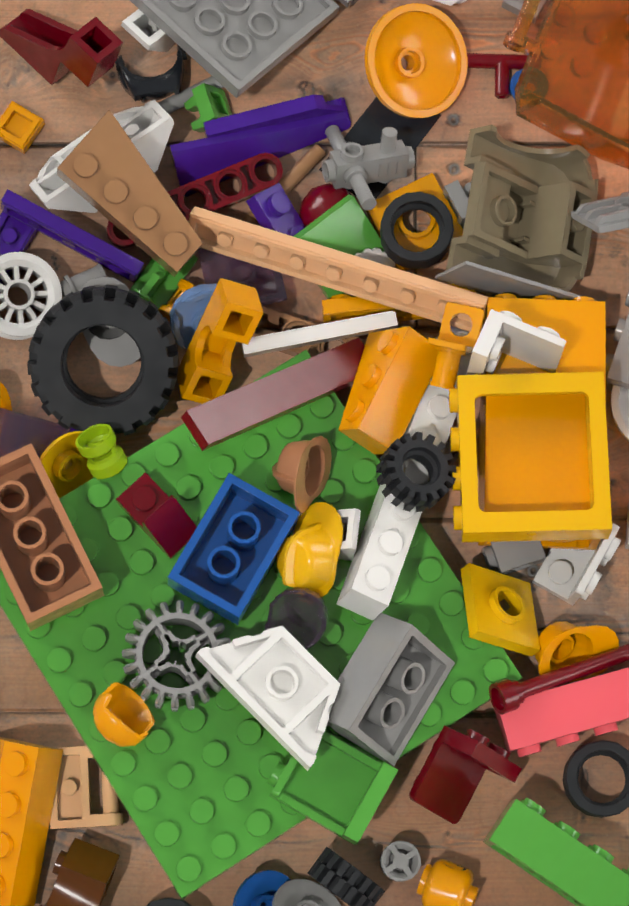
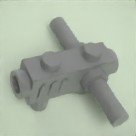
M331 125L325 130V134L334 151H330L329 159L322 161L323 178L326 183L332 182L335 189H353L364 210H371L376 206L377 202L368 183H389L392 179L406 177L407 169H412L415 166L414 151L411 146H405L402 139L397 140L398 132L393 127H386L382 130L381 143L361 146L355 142L346 143L339 127Z

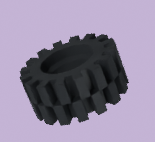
M415 432L412 437L410 433H407L400 439L397 438L379 459L381 462L377 465L376 472L381 473L377 478L378 486L386 484L382 491L385 498L392 494L395 498L391 504L397 507L401 502H404L403 510L409 512L415 506L416 512H421L427 507L430 509L435 506L450 490L449 488L455 481V478L452 477V472L456 473V465H448L454 459L452 453L444 455L442 451L447 446L442 441L438 446L434 445L433 442L436 437L430 434L422 440L423 432ZM413 459L420 462L429 473L428 483L419 485L412 482L404 473V461Z
M328 847L324 849L308 871L311 877L349 906H375L385 892L384 889Z

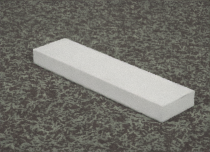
M392 310L255 336L251 338L248 345L242 343L243 355L245 358L366 335L376 331L395 329L398 326L396 312Z

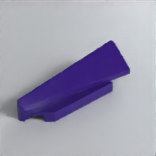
M313 94L203 122L206 138L170 145L179 185H185L261 153H270L281 158L326 139L325 130L331 125H337L341 132L351 127V120L345 99L340 97L339 99L325 102L323 95ZM265 162L258 163V164L255 165V168H257V167H259V166H262V165H264V164H266V163H265ZM224 177L219 181V183L231 179L233 177ZM190 191L185 194V197L195 194L197 191Z

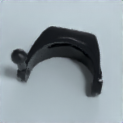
M177 44V60L174 66L164 74L155 77H142L132 74L125 67L122 55H119L115 64L123 89L135 101L142 100V103L145 100H161L170 96L173 92L175 95L179 94L185 70L183 60H187L186 52Z

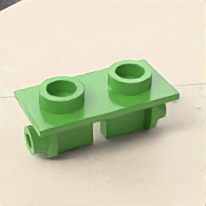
M193 255L175 277L152 258L130 290L139 293V296L146 301L150 300L159 309L162 304L166 305L178 289V282L180 279H185L198 258Z

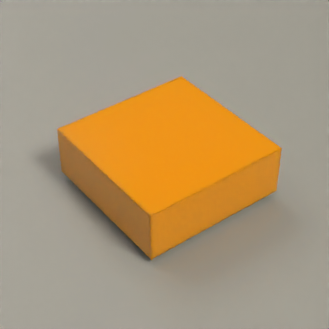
M12 101L0 118V140L25 154L45 125L44 119Z

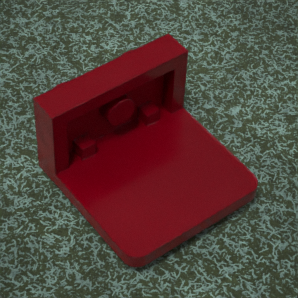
M444 725L419 775L414 781L409 798L444 820L457 824L486 770L515 783L522 768L508 760L511 755L510 752L491 742L489 743L490 739L468 728L464 735Z

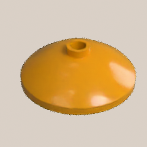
M421 3L405 4L393 8L376 22L366 43L364 59L368 82L376 97L392 112L407 118L431 117L446 110L459 96L467 75V50L463 37L455 23L439 9ZM402 58H405L407 61L406 69L402 67Z

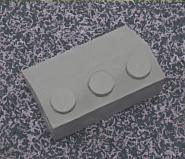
M380 613L372 622L337 680L340 686L335 702L332 705L327 725L339 735L394 767L455 662L412 624Z

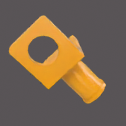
M452 302L446 303L438 339L428 337L427 343L436 345L435 349L439 350L430 385L445 389H455L461 356H466V352L472 354L480 335L485 315L483 309ZM460 313L467 314L472 320V329L465 336H457L451 329L452 319Z

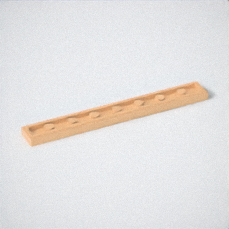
M194 206L190 213L189 224L203 242L200 248L440 323H442L445 306L448 302L480 308L484 312L486 310L488 297L200 207ZM460 313L452 319L451 326L470 332L472 320L467 314Z

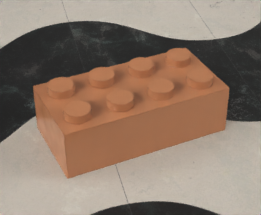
M32 443L0 457V569L30 631L104 596L103 587Z

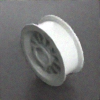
M26 252L3 254L0 256V278L5 285L0 283V292L2 293L0 294V301L2 302L0 304V312L4 309L8 310L4 319L0 317V337L10 340L32 338L46 312L62 299L60 281L53 268L36 255ZM12 269L13 280L10 279L5 271ZM19 269L26 271L23 279H20ZM31 274H33L38 279L30 284L28 280ZM41 284L43 285L45 290L34 291V289ZM12 287H20L25 290L28 296L27 303L21 306L13 304L8 298V290ZM46 298V301L43 304L34 299ZM31 307L42 313L37 317ZM23 312L27 315L30 322L24 323ZM13 313H16L17 323L9 322Z

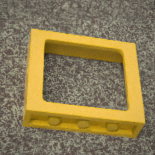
M604 372L457 375L456 388L449 389V412L457 413L458 427H450L451 452L458 451L459 466H456V473L452 472V477L455 478L452 491H460V506H453V529L461 530L462 542L609 539L612 531ZM585 395L590 509L513 512L482 511L478 503L475 400L481 396Z

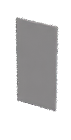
M469 261L460 263L435 276L437 280L493 297L502 293L516 295L517 298L533 299L538 295H551L556 300H572L575 297H580V295Z

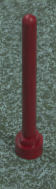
M629 643L522 682L504 679L492 683L489 686L491 703L494 709L501 715L519 708V705L524 702V698L628 661Z

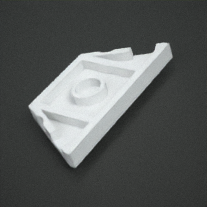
M283 626L264 630L259 635H247L236 638L231 643L209 648L208 646L201 648L195 657L308 771L315 762L316 753L322 735L325 732L340 683Z

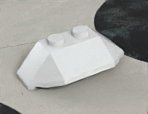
M155 100L146 102L144 106L132 107L113 114L151 170L156 172L174 125L172 117ZM89 131L52 155L40 170L38 177L29 184L32 191L48 209L96 213L98 211L57 175L58 166Z

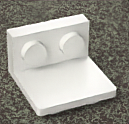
M491 309L473 348L467 375H484L486 372L493 374L502 353L548 372L555 373L567 341L560 338V335L551 328L544 326L536 328L522 322V319L512 312H497Z
M612 523L609 539H601L596 550L551 548L532 583L572 606L579 598L586 600L592 594L602 576L601 573L596 571L599 564L605 566L621 542L620 539L615 537L620 526Z

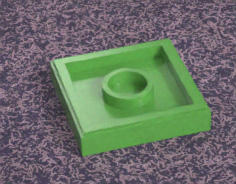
M350 194L293 236L351 255L362 253L365 248L371 250L379 248L382 252L384 251L380 237L355 197ZM318 285L327 299L334 295L344 294V292Z

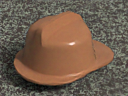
M317 436L312 440L288 443L282 449L278 462L272 467V474L277 479L280 488L294 495L295 506L300 513L305 512L312 501L323 491L329 478L332 454L330 444L327 438L323 436Z

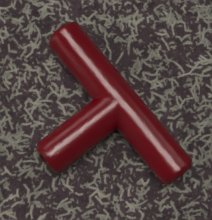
M467 53V68L495 69V97L498 99H506L510 96V69L533 68L538 70L540 68L539 55Z

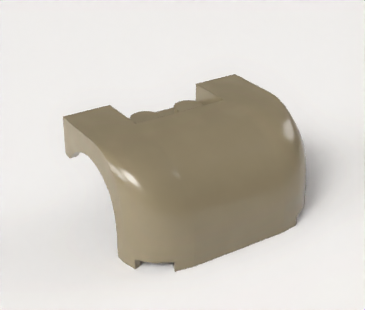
M493 125L470 129L464 166L473 170L463 235L451 238L446 270L469 261L567 292L570 291L576 281L584 277L592 229L574 220L571 217V211L577 210L580 204L597 201L599 179L592 178L591 167L587 160L590 153L580 145L554 149H539L518 145L501 137L497 132V127Z

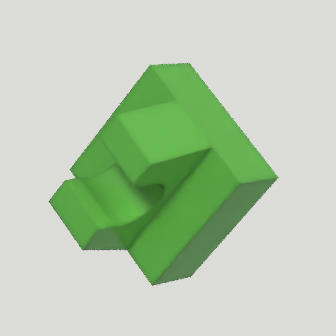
M205 83L192 89L193 96L184 103L186 110L191 112L199 111V119L191 123L192 129L197 132H204L203 122L232 115L224 89Z

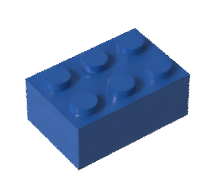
M228 473L168 575V586L238 625L273 566L282 544L295 528L300 512L233 474Z

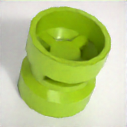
M105 423L96 424L85 429L79 434L75 442L82 457L88 459L87 467L93 478L107 479L118 474L124 469L128 460L121 446L115 444L117 437L111 426Z

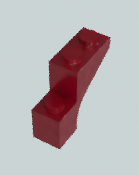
M25 9L19 16L0 29V37L51 85L71 71L87 87L91 86L114 67L123 42L97 17H94L82 28L76 30L31 9Z

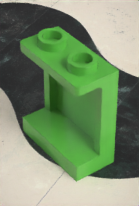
M324 732L316 753L315 762L308 771L293 756H291L287 765L280 761L278 762L267 782L274 787L269 796L351 844L356 845L397 774L398 769L386 762L381 764L331 734Z

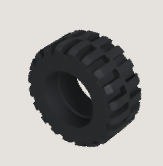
M114 285L84 287L81 291L71 292L62 297L57 304L53 305L46 312L37 326L28 350L30 353L27 368L28 375H31L32 379L31 388L34 396H38L43 403L41 408L48 416L54 415L59 420L58 424L66 430L71 427L78 431H84L93 425L105 423L111 426L115 434L124 433L126 436L136 432V428L143 424L147 426L169 402L172 390H174L179 364L176 337L174 338L170 323L166 317L160 314L158 307L150 300L146 301L141 298L139 293L130 289L129 291L118 289V286ZM108 325L123 330L135 341L140 352L141 369L136 381L125 392L113 397H97L84 392L74 383L68 371L67 353L72 341L82 331L93 326Z

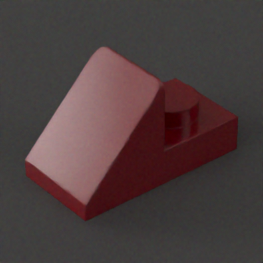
M146 472L116 498V502L170 559L187 545L197 528L173 495L169 497Z

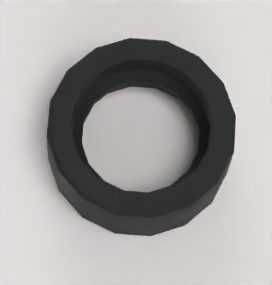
M423 192L405 193L394 199L385 209L380 224L381 245L387 256L399 266L412 270L425 269L440 262L449 250L454 232L452 215L447 206L434 195ZM410 210L428 212L439 225V236L436 243L431 248L422 252H412L404 249L398 244L394 236L396 220L403 213Z
M600 740L587 743L572 753L565 764L562 781L565 794L576 809L588 816L603 818L620 814L629 808V750L616 742ZM599 755L611 757L620 764L624 771V789L619 797L611 802H594L586 797L580 789L578 781L579 771L584 762L591 757Z

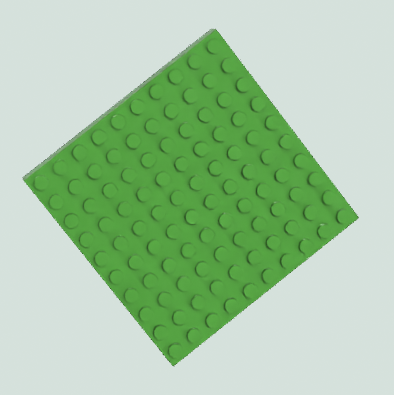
M305 350L257 380L309 359L311 356ZM335 393L204 451L201 450L184 423L127 457L126 466L118 474L107 479L92 478L59 498L103 587V597L30 631L0 569L1 609L181 900L308 818L269 796L274 788L267 783L279 761L287 765L292 755L221 683L222 690L219 693L212 691L209 687L205 689L210 697V701L206 704L200 700L198 694L193 696L195 702L193 710H188L185 699H178L179 709L177 712H172V699L165 698L161 709L155 708V700L158 695L153 693L144 702L149 707L155 723L148 731V736L136 746L119 747L105 740L97 730L94 722L93 707L98 696L115 682L130 687V681L138 676V673H124L123 667L135 662V660L122 657L123 649L135 648L134 645L125 641L126 634L133 633L138 636L141 634L133 626L135 619L141 620L148 625L150 622L146 618L145 611L150 608L157 617L162 616L160 611V603L162 602L168 604L169 613H175L176 602L182 600L184 603L183 613L190 614L194 603L199 604L168 586L167 577L184 548L170 559L116 502V498L146 472L169 497L173 495L194 524L198 526L228 473H231L297 510L294 495L280 488L277 479L272 474V467L278 462L282 449L288 443L312 440L317 436H323L327 438L331 447V470L323 491L310 505L315 502H327L334 506L336 510L354 508L361 510L357 539L358 546L379 489L377 478L381 473L376 472L380 461L376 455L339 431L345 407ZM419 521L389 606L382 613L412 624L454 661L455 664L399 759L441 733L444 725L447 727L452 726L489 702V686L492 683L504 679L519 682L523 678L503 648L469 638L463 586ZM276 559L238 625L199 604L200 608L197 618L202 619L205 613L211 611L214 617L208 626L212 628L216 624L223 623L225 629L216 638H230L231 642L236 638L247 635H259L264 630L283 626L336 680L339 679L373 622L336 604L352 562L338 559L334 585L327 595L319 599L307 598L300 594L296 587L283 585ZM170 625L166 627L167 630H170L179 639H187L193 635L197 636L200 634L197 630L185 625ZM155 633L148 640L144 648L143 663L145 668L153 665L154 661L163 652V648ZM169 643L170 658L166 663L169 661L171 664H174L176 661V665L182 664L185 668L184 654L187 651L183 648L180 651L178 647L172 648ZM194 656L192 664L196 669V674L201 679L208 669ZM167 673L161 677L157 676L154 678L158 683L167 687L183 688L189 686L187 681L185 682L176 673ZM143 684L139 688L132 690L140 696L146 685ZM328 725L326 726L325 732L382 764L384 762L339 735Z

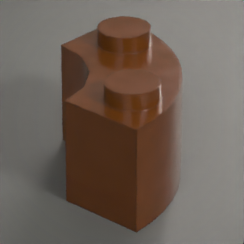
M75 838L69 851L61 850L57 857L52 873L58 875L46 906H101L109 890L120 855Z

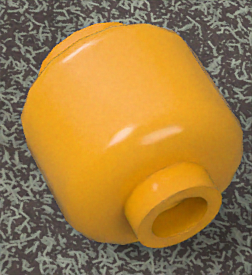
M439 859L434 865H426L416 894L422 896L423 906H474L479 888L473 886L474 874L472 870L446 859Z

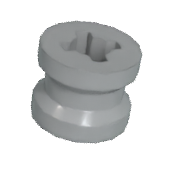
M396 841L389 844L383 850L380 857V866L383 873L389 879L396 882H404L412 879L418 873L421 866V856L413 844L406 841Z

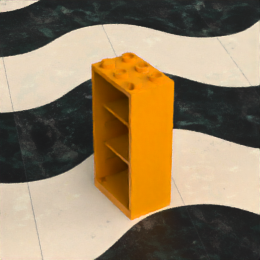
M509 293L488 297L482 328L490 310L493 309L497 312H512L518 315L522 322L536 328L544 326L555 330L560 335V338L567 341L555 373L604 372L606 404L605 301H595L594 298L587 296L575 297L572 300H556L551 295H538L533 299L517 298L516 295ZM502 353L493 374L551 372ZM557 394L480 397L478 503L482 511L513 512L590 509L585 395ZM601 539L541 541L543 548L596 550ZM478 542V546H491V542Z

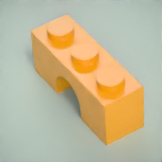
M223 278L219 279L178 368L177 380L183 399L203 404L225 394L233 378L231 357L237 342L249 344L264 313L256 288Z

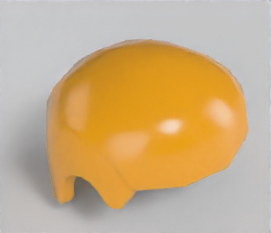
M118 682L111 684L100 694L93 707L94 722L97 730L105 740L119 747L136 746L148 736V731L155 723L149 707L141 697L130 687Z

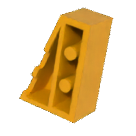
M410 326L368 334L339 426L340 432L374 455L384 454L397 438L400 439L404 435L434 373L439 350L435 349L436 345L427 343L428 339Z

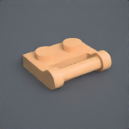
M87 746L59 747L58 749H63V755L50 819V829L123 826V813H119L118 796L102 770L103 814H91L89 759H94Z

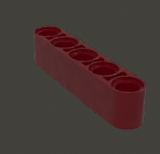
M261 153L170 190L168 194L189 222L192 210L188 209L184 204L186 193L190 191L201 193L205 200L203 209L216 212L253 197L277 184L283 173L282 163L273 154ZM261 162L270 164L274 169V178L267 182L259 180L254 172L256 164ZM228 176L235 178L240 186L239 193L235 196L223 194L219 188V181L222 178ZM108 221L107 236L113 245L120 248L136 245L131 239L121 240L117 238L113 233L114 224Z

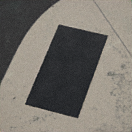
M376 97L344 139L346 143L355 142L361 146L381 143L382 130L386 127H393L398 132L397 140L402 139L404 145L411 146L414 151L441 117V114L426 118L403 117L389 110ZM368 183L375 200L388 183ZM346 189L356 196L353 189Z

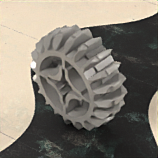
M182 600L176 602L175 613H169L168 604L162 602L160 603L162 614L160 617H157L154 611L148 608L145 611L146 618L150 622L148 625L138 619H135L133 622L134 628L141 634L138 636L133 633H127L125 636V641L134 645L135 648L123 649L122 657L133 659L135 662L125 665L123 667L124 673H138V676L130 681V687L136 689L143 684L146 685V688L140 695L143 701L148 700L153 693L158 695L155 700V708L161 709L165 698L172 699V712H177L179 709L178 699H185L188 710H193L195 708L193 696L198 694L200 700L206 704L210 701V697L205 690L207 687L216 693L222 690L220 683L214 679L215 677L209 671L200 679L192 664V658L203 646L209 644V647L213 648L231 643L230 638H216L225 629L223 623L216 624L212 628L208 626L214 617L211 611L205 613L202 619L197 618L200 608L199 604L194 603L190 614L183 613L184 603ZM170 625H185L197 630L200 634L197 636L193 635L187 639H179L170 630H167L166 627ZM155 633L163 648V652L154 661L153 665L145 668L143 663L144 648L148 640ZM169 643L172 648L178 647L179 651L181 648L187 651L184 654L185 668L182 664L176 665V661L174 664H171L169 661L166 663L170 658ZM167 673H176L185 682L187 681L189 686L183 688L167 687L158 683L154 678L157 676L161 677Z

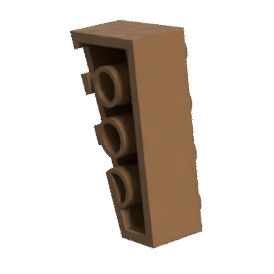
M110 110L105 113L58 166L57 175L173 277L178 274L201 247L203 242Z

